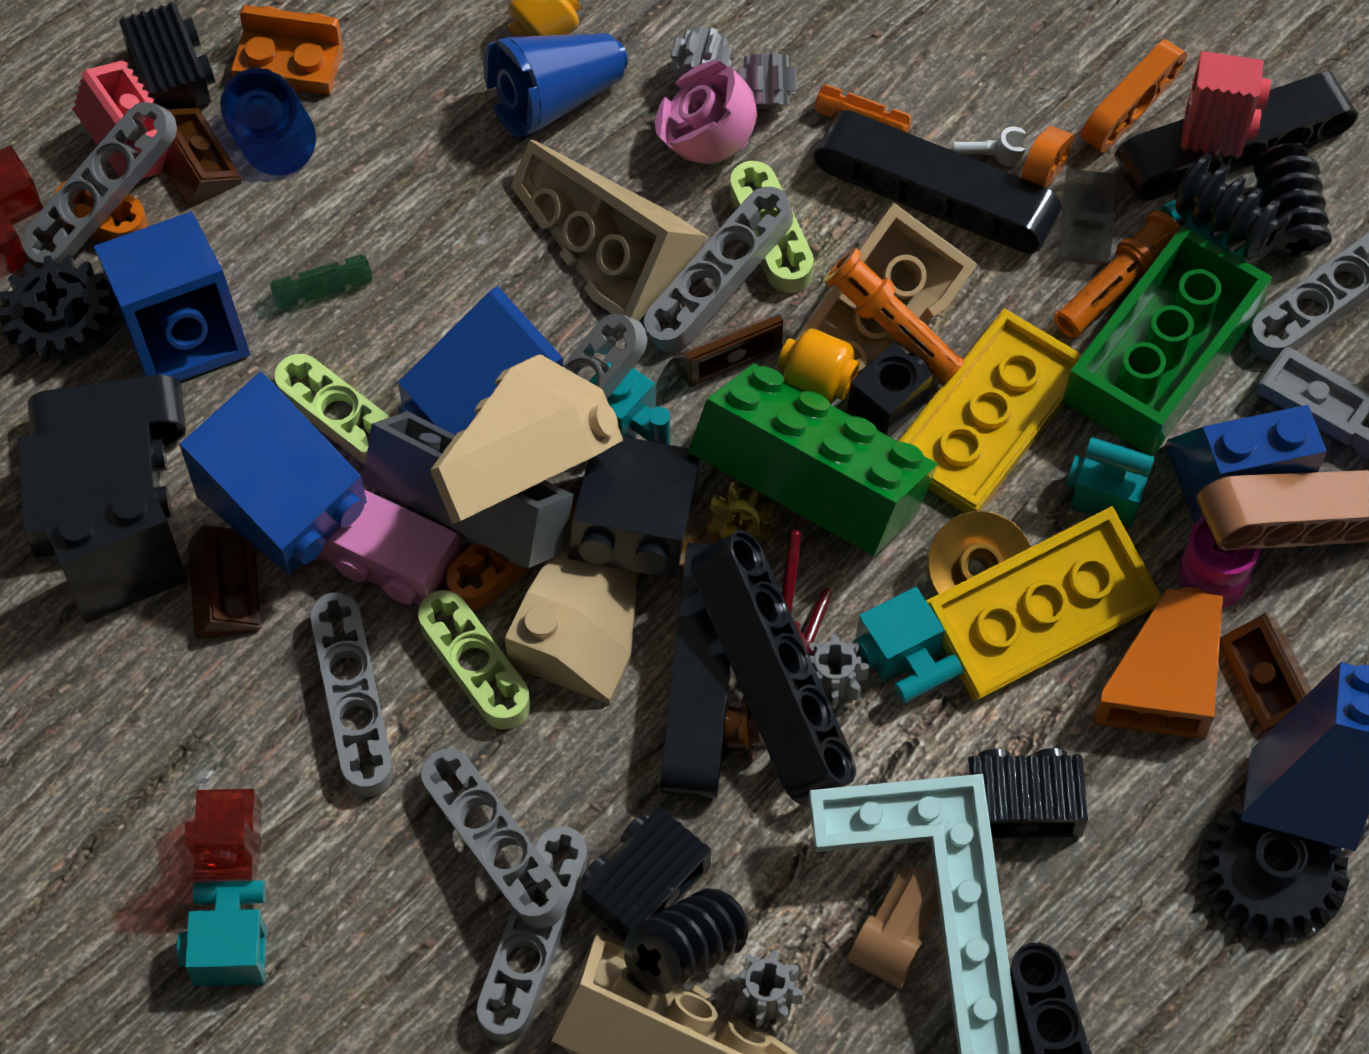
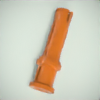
M1153 211L1146 217L1145 226L1133 238H1125L1117 245L1116 257L1060 311L1058 310L1054 314L1053 318L1058 328L1067 336L1078 338L1082 331L1133 282L1143 277L1180 229V225L1168 214L1161 211Z
M856 247L850 249L829 270L823 282L829 288L836 286L857 306L855 312L861 318L865 317L867 320L873 318L905 350L920 357L940 384L946 383L962 367L964 359L949 348L894 295L896 289L893 287L894 283L888 278L881 279L860 259L862 253Z

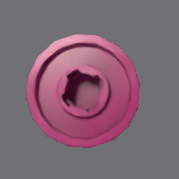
M1202 516L1192 527L1177 571L1178 584L1180 588L1195 587L1204 590L1207 594L1223 596L1222 608L1235 604L1245 593L1261 549L1221 550L1218 548L1204 516Z

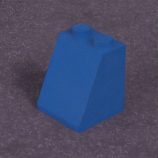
M192 211L94 246L107 285L145 376L167 375L182 381L251 355L224 272Z
M496 286L398 381L401 405L398 406L399 414L409 411L456 435L458 432L467 429L477 414L474 412V409L479 402L490 397L497 387L495 380L502 371L539 354L563 366V357L507 295Z
M261 371L179 444L196 497L288 575L301 564L312 562L322 551L325 541L341 526L348 527L355 522L367 503L361 475Z
M1309 405L1203 426L1167 439L1165 444L1194 524L1203 516L1196 501V496L1210 483L1230 476L1319 472L1327 452Z
M1340 662L1251 749L1248 759L1241 821L1356 851L1369 814V665L1355 666Z

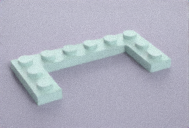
M983 774L810 790L809 803L815 852L931 841L958 1054H1022Z

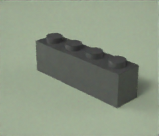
M409 411L372 423L363 482L384 492L386 498L407 504L424 513L425 518L435 523L445 524L464 534L468 541L478 545H485L506 556L507 560L516 566L534 567L563 553L573 494L544 480L462 521L452 524L430 470L455 435Z

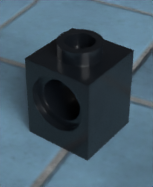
M892 343L850 382L847 409L857 417L870 421L878 431L891 437L929 401L933 374L920 357L913 353L907 354L895 343ZM894 385L902 388L903 390L891 391L884 387Z

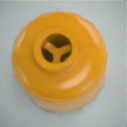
M511 0L508 4V12L513 21L507 28L513 37L570 35L579 26L577 12L582 8L577 0Z
M810 328L802 333L797 341L788 338L778 358L777 367L785 370L783 377L786 383L803 391L818 393L824 396L831 405L837 398L843 401L846 399L850 390V382L858 374L860 362L854 360V349L851 344Z

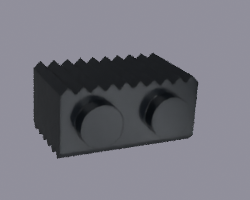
M170 2L167 6L160 5L158 9L151 8L148 12L141 11L139 15L132 14L129 18L122 17L119 20L124 42L139 82L144 84L142 90L149 92L148 97L154 99V104L168 110L195 108L211 103L208 85L216 82L210 62L206 54L197 57L194 48L201 46L196 27L191 17L182 20L176 3Z
M1047 748L1035 752L1034 755L1031 754L1026 757L1018 755L1013 757L1007 750L989 749L978 753L977 756L968 757L964 775L983 774L992 838L1083 836L1088 821L1083 758L1081 755L1075 754L1070 756L1063 749Z
M658 807L648 819L644 815L637 816L621 835L620 841L623 845L609 859L605 855L596 858L581 878V882L584 883L581 888L582 904L624 940H626L628 932L635 924L676 904L711 867V849L709 846L702 843L699 837L694 836L689 829H686L681 822L676 821L662 807Z

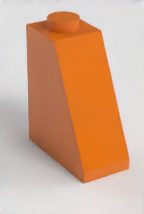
M1184 587L1178 590L1167 589L1102 690L1094 714V724L1205 740L1215 717L1223 596L1207 594L1204 590L1195 587Z

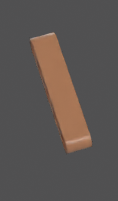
M1369 470L1230 476L1210 483L1196 496L1200 510L1218 548L1221 550L1369 542Z

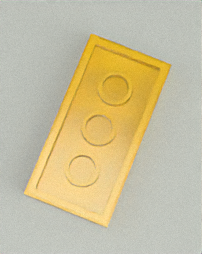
M1004 308L966 355L962 367L950 380L943 384L898 441L916 446L925 457L938 463L928 490L965 513L982 511L1063 406L1062 402L1070 370L1082 354Z
M1111 506L926 600V602L945 629L943 646L948 656L954 654L958 658L963 669V674L960 675V678L972 701L975 702L1154 609L1162 596L1115 509Z

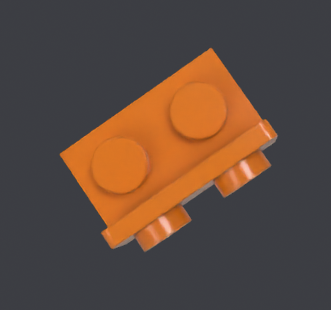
M243 5L240 12L243 33L231 69L234 82L330 96L344 49L339 20L320 13L306 14L279 10L271 6L256 7Z

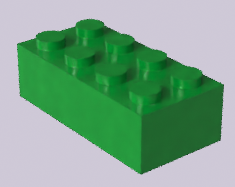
M1182 225L1072 367L1062 403L1146 454L1154 456L1253 323L1256 315L1262 310L1273 277Z
M755 363L707 398L688 449V453L872 556H875L916 517L938 466V463L925 457L916 446L892 439L878 431L870 421L848 415L830 405V402L824 396L815 392L800 390L786 383L782 374L775 369L759 366Z

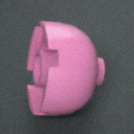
M717 60L699 64L682 75L676 82L681 90L674 96L672 101L665 96L659 105L655 118L656 134L685 160L708 165L723 161L739 153L747 145L757 118L756 102L751 88L730 65L726 67L721 61Z

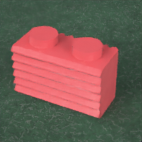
M1208 51L1200 52L1184 114L1181 147L1184 151L1191 148L1195 153L1199 150H1202L1205 154L1212 151L1215 156L1219 153H1222L1225 157L1232 154L1237 159L1242 155L1246 139L1256 141L1260 127L1261 110H1266L1271 86V79L1262 78L1264 60Z
M122 60L87 69L81 74L83 78L79 81L81 85L77 88L79 92L76 94L77 99L74 101L75 106L72 110L97 145L135 104L141 102L153 103L154 99L148 97V91L142 90L144 84L137 82L138 77L132 75L133 70L127 68L128 63ZM147 117L143 122L147 129L145 135L150 137L155 136L157 132L153 126L154 119ZM126 139L125 144L133 147L140 154L142 150L134 146L136 142ZM168 149L141 179L162 172ZM122 152L112 154L108 161L118 176L121 177L127 169V159Z

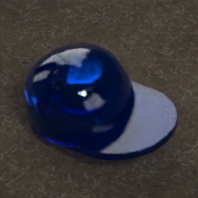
M250 68L238 72L226 83L220 96L219 112L224 126L228 129L246 160L258 171L272 176L289 175L301 169L314 152L316 132L310 116L288 82L281 75L269 69Z

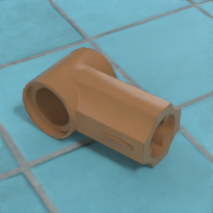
M903 865L889 892H887L876 916L870 915L864 923L847 961L901 989L924 944L921 940L939 908L935 875L919 866L909 867Z

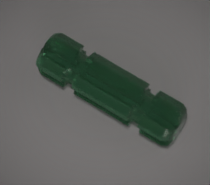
M359 254L345 258V264L340 266L335 261L297 273L298 278L293 280L288 275L271 281L270 289L278 309H285L298 305L297 299L304 298L308 302L345 291L344 285L350 283L353 288L370 283L372 281V271L366 256Z

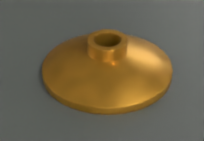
M971 511L960 514L943 525L931 542L927 557V569L931 585L938 595L973 577L968 570L970 560L979 561L984 566V570H987L1031 547V544L1017 525L999 514L988 511Z

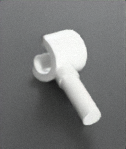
M1008 127L1002 131L998 141L954 142V151L960 154L994 155L997 162L1001 165L1012 167L1021 161L1026 151V148L1018 147L1022 145L1026 132L1019 127Z

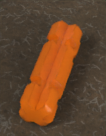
M828 84L823 85L817 94L815 110L823 115L834 118L836 113L849 110L907 133L910 130L912 117L908 113L894 108L891 112L886 111V105L850 92L846 97L842 95V89Z

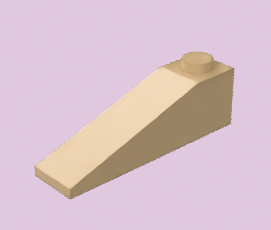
M529 140L511 187L540 228L548 229L562 248L559 254L568 266H574L587 283L584 289L590 298L611 314H620L641 321L649 307L701 250L706 235L668 210L537 141Z
M895 203L882 212L857 247L862 253L860 259L881 279L888 278L894 283L893 287L896 289L894 295L924 323L950 305L978 265ZM836 286L829 288L795 338L797 341L802 333L812 328L848 342L854 349V360L860 362L859 371L874 361L892 343H899L873 318L868 320L865 317L861 318L855 312L857 306ZM776 366L775 370L783 376L785 370Z
M541 354L502 371L495 380L497 387L490 397L479 402L474 409L477 415L467 429L455 435L430 470L452 524L462 521L574 467L623 441L618 428L617 416L609 406L603 389Z
M572 518L567 528L563 553L546 560L527 591L505 636L507 659L519 671L610 705L632 657L638 572L568 559Z
M599 930L596 931L563 1005L551 1040L563 1046L569 1054H798L761 1028H756V1025L746 1018L733 1017L729 1020L718 1013L714 1006L708 1002L711 995L697 985L691 987L689 992L681 987H676L672 992L662 996L648 994L637 986L628 972L624 959L625 942Z

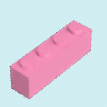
M364 490L367 503L364 505L360 516L348 527L341 526L325 541V545L317 557L336 565L340 573L355 582L361 583L367 580L382 587L389 597L401 604L411 605L414 602L420 605L425 597L427 598L433 592L441 591L445 585L446 572L449 565L461 555L458 534Z

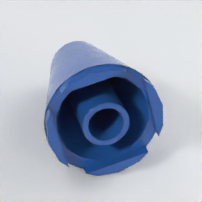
M608 33L502 37L495 40L496 42L487 45L483 59L487 90L496 88L500 100L499 104L492 106L504 128L514 137L535 134L622 80L624 69L628 65L624 46Z

